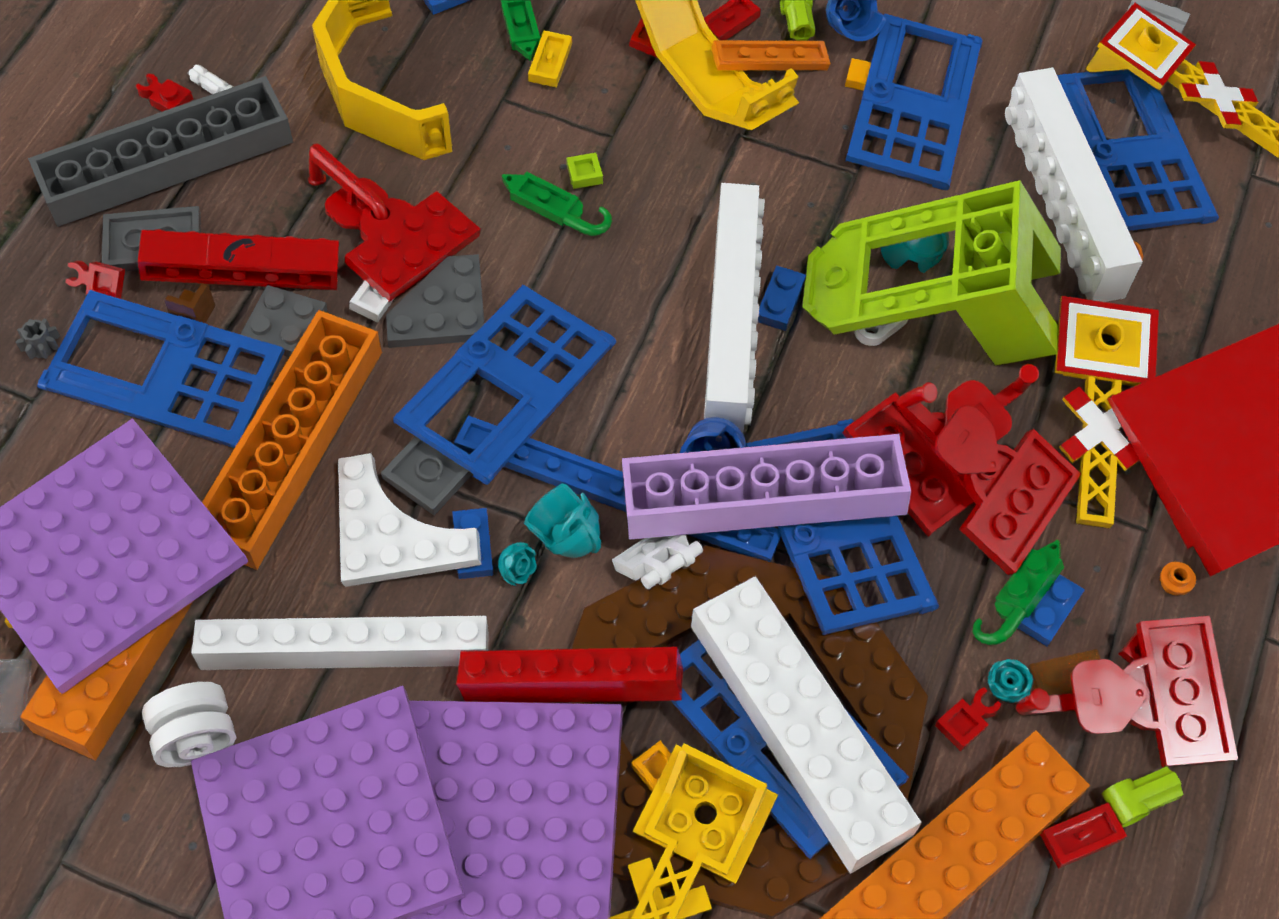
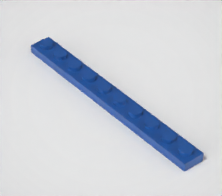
M468 415L454 441V445L471 454L496 425ZM531 438L504 466L554 486L566 484L576 494L581 495L583 492L589 499L626 512L622 471ZM774 527L687 534L732 552L768 562L772 561L781 539L779 529Z

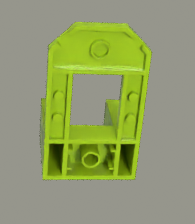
M1020 180L840 223L830 233L833 237L822 248L817 246L808 255L802 307L812 318L834 335L956 310L995 366L1057 354L1058 325L1032 286L1031 280L1060 274L1061 247ZM955 230L952 275L867 293L871 249Z

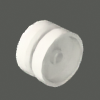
M213 682L182 684L164 690L144 704L142 716L146 730L152 735L149 743L153 759L157 765L164 767L191 765V760L234 744L237 737L232 720L226 714L228 705L221 685Z

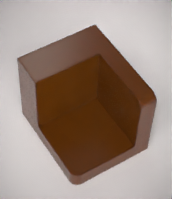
M201 283L196 293L184 289L179 298L167 295L164 300L170 314L206 323L216 306L209 285Z

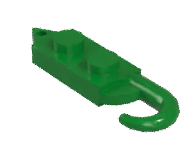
M501 0V10L512 51L517 50L531 61L541 40L531 1Z
M527 171L524 175L502 174V181L510 192V200L561 226L565 224L585 235L598 236L605 233L612 224V215L602 206L599 207V212L604 216V221L601 224L593 225L582 220L583 204L579 197Z
M1059 540L1039 550L1031 549L1017 572L1013 573L995 598L996 611L1005 620L996 632L986 634L981 631L982 620L980 618L976 619L972 629L976 640L987 645L1003 643L1013 635L1023 619L1031 615L1064 569Z

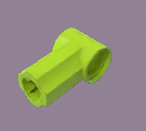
M780 0V11L782 15H786L790 38L796 41H807L815 35L812 15L813 0Z
M1164 767L1134 781L1130 778L1120 781L1104 790L1101 795L1105 802L1110 804L1124 828L1145 818L1150 814V811L1180 799L1184 794L1177 774L1168 767Z

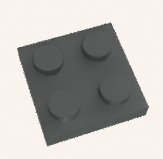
M267 285L240 335L283 347L285 350L283 355L290 357L317 311L327 312L326 302Z
M416 436L381 472L383 480L434 516L473 474Z

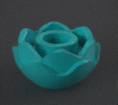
M513 543L506 547L499 556V572L502 578L513 586L526 583L529 576L536 570V552L528 546V543Z
M1006 659L992 665L988 674V685L995 697L1005 702L1015 703L1030 694L1033 676L1027 666L1020 661ZM1007 680H1011L1013 684H1008Z

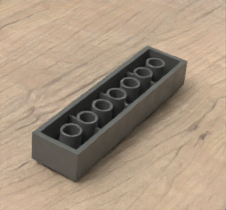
M264 76L30 157L28 160L57 227L288 145L293 143L288 118L267 77Z

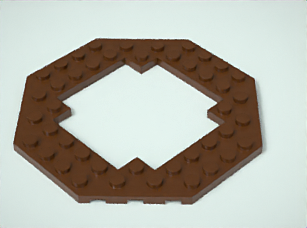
M703 546V553L695 557L693 564L687 568L681 567L671 574V579L664 584L659 585L657 583L652 588L647 589L642 584L641 579L584 608L572 649L665 647L693 632L691 623L694 608L756 576L783 618L791 621L857 722L900 769L909 776L906 783L899 787V790L908 801L928 695L877 622L823 635L795 568ZM816 573L818 580L832 578ZM843 587L824 591L833 615L853 611ZM617 701V702H555V703H571V704H621V705H622V708H623V707H625L626 705H628V704H630V703H632V702H634V701ZM621 738L613 876L629 881V879L632 880L628 868L629 864L651 858L655 871L665 848L633 832L652 791L631 767V762L634 761V758ZM711 818L702 824H710L714 820ZM776 824L759 835L736 884L701 867L691 889L704 885L710 904L732 910L736 908L756 914L755 916L773 919L850 873L831 843L809 859L779 824ZM673 853L670 859L674 874L689 870L693 862ZM667 867L662 878L669 876ZM685 879L677 881L679 889H681ZM672 883L660 887L663 891L675 894Z

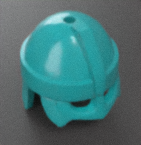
M949 232L880 247L885 262L893 269H898L906 261L911 260L918 263L920 272L925 273L942 260L949 245Z
M560 484L546 493L532 507L525 518L524 524L555 555L580 558L590 552L597 553L601 549L599 514L583 492L580 499L566 484Z

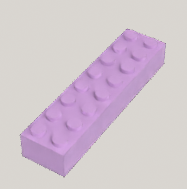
M899 434L622 458L629 540L907 515L911 496V488Z

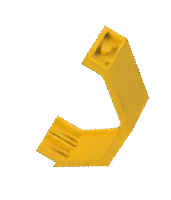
M328 0L312 24L320 67L344 126L422 160L453 152L449 116L444 103L421 110L411 109L351 82L345 75L338 58L340 52L356 27L392 16L389 0Z
M635 0L656 56L704 116L753 130L799 104L793 95L798 75L792 68L786 70L784 79L775 83L773 79H770L768 83L765 82L763 84L749 79L743 70H717L711 46L713 41L718 39L708 28L697 0Z

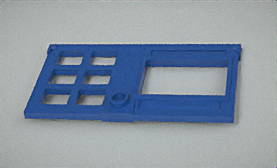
M884 14L886 22L878 35L845 161L932 184V187L948 190L951 184L952 170L983 40L981 37L971 34L965 36ZM905 33L953 45L941 96L893 83ZM872 109L892 114L889 129L868 123ZM900 116L920 122L917 137L897 132ZM928 124L948 129L945 145L925 139ZM865 134L886 140L882 155L862 150ZM894 142L914 148L911 163L890 158ZM922 150L942 155L939 171L919 166Z
M1128 69L1057 75L1128 231L1196 222L1207 224L1216 222L1219 219L1218 213L1159 89L1157 90ZM1124 81L1148 135L1107 140L1083 85ZM1177 163L1185 180L1170 182L1162 165ZM1150 166L1158 183L1143 185L1135 168ZM1123 169L1131 186L1115 188L1108 171ZM1189 190L1198 208L1182 209L1175 192ZM1163 194L1171 211L1156 213L1147 195ZM1136 197L1143 214L1128 216L1120 198Z
M522 285L393 417V422L473 473V477L488 485L602 357L616 344V339L603 330L595 329L527 286ZM525 304L542 313L530 327H526L512 318ZM550 320L567 329L555 343L548 341L538 334ZM503 327L520 336L507 351L490 341ZM576 335L593 345L581 359L563 350ZM528 343H532L546 352L533 367L516 358ZM554 359H558L572 368L559 383L542 374ZM477 373L518 399L519 402L471 454H468L426 427V425Z
M89 290L47 370L44 369L38 381V388L235 448L256 414L285 350L283 347L213 327L203 322L176 316ZM90 319L165 341L142 386L67 363ZM206 341L229 347L222 364L198 358ZM240 351L264 358L256 375L232 368ZM192 368L217 374L208 392L184 385ZM227 378L251 385L244 402L219 395ZM179 395L203 401L195 419L171 413ZM215 405L239 412L230 430L206 423Z
M854 420L838 421L836 425L746 443V447L847 439L842 432ZM898 516L778 526L784 545L794 564L823 635L916 612L923 614L939 608L937 599L932 592ZM890 539L901 562L882 566L871 543ZM859 546L870 569L850 573L841 550ZM829 554L838 576L818 580L809 558ZM906 573L916 596L897 600L886 577ZM875 580L885 603L865 607L855 584ZM843 587L853 611L833 615L824 591Z
M697 640L680 653L683 672L689 667L694 666L710 684L711 688L696 700H693L682 688V700L671 702L707 741L725 764L766 783L768 790L778 794L770 815L805 855L811 859L830 843L798 792L762 753L768 748L766 742L737 697L728 689L730 687L724 678L720 679L702 660V657L708 653L700 640ZM718 696L739 717L738 720L722 732L701 710ZM848 712L897 787L899 788L905 784L909 776L900 769Z

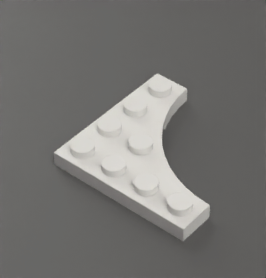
M371 453L338 459L341 582L345 587L481 565L480 536L477 528L447 529L417 521L399 510L386 497L379 483L375 459Z

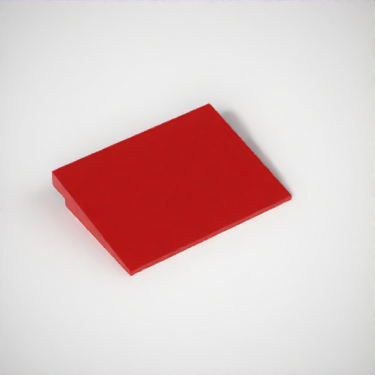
M1279 324L1107 399L1187 549L1194 546L1210 577L1279 545Z

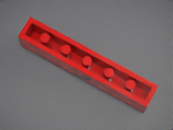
M161 229L141 230L138 253V268L141 281L262 287L269 285L282 288L337 290L339 240H328L325 238L303 239L291 236H247L229 233L211 234L195 231L174 232Z
M678 647L460 651L456 685L465 702L682 700L683 665Z

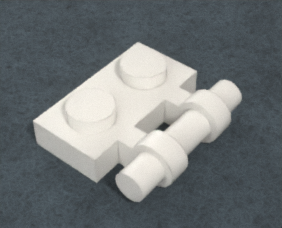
M686 535L643 538L612 559V562L617 572L635 581L641 578L644 587L650 589L657 583L662 585L670 580L671 574L679 568H687L693 564L695 557L703 553V548L697 541L689 545Z

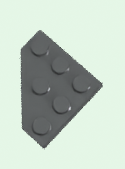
M479 254L446 257L386 314L389 348L466 342L484 325Z

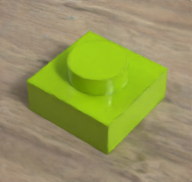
M596 153L566 158V165L573 189L603 184V174Z

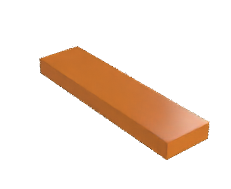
M714 40L711 46L717 70H788L790 68L793 70H828L831 64L824 41Z

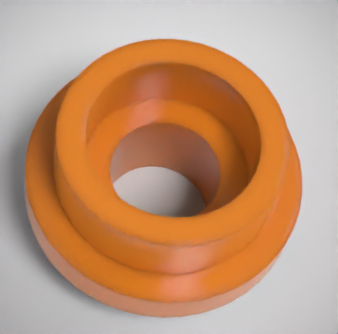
M1170 562L1162 569L1160 581L1167 593L1179 596L1188 594L1194 588L1196 576L1188 565L1182 562ZM1174 574L1181 576L1183 581L1176 579Z

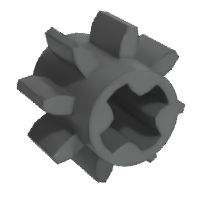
M45 318L42 321L29 319L22 328L17 329L21 338L16 341V344L20 351H25L31 360L34 357L47 359L54 350L59 349L55 340L60 335L56 327H50Z

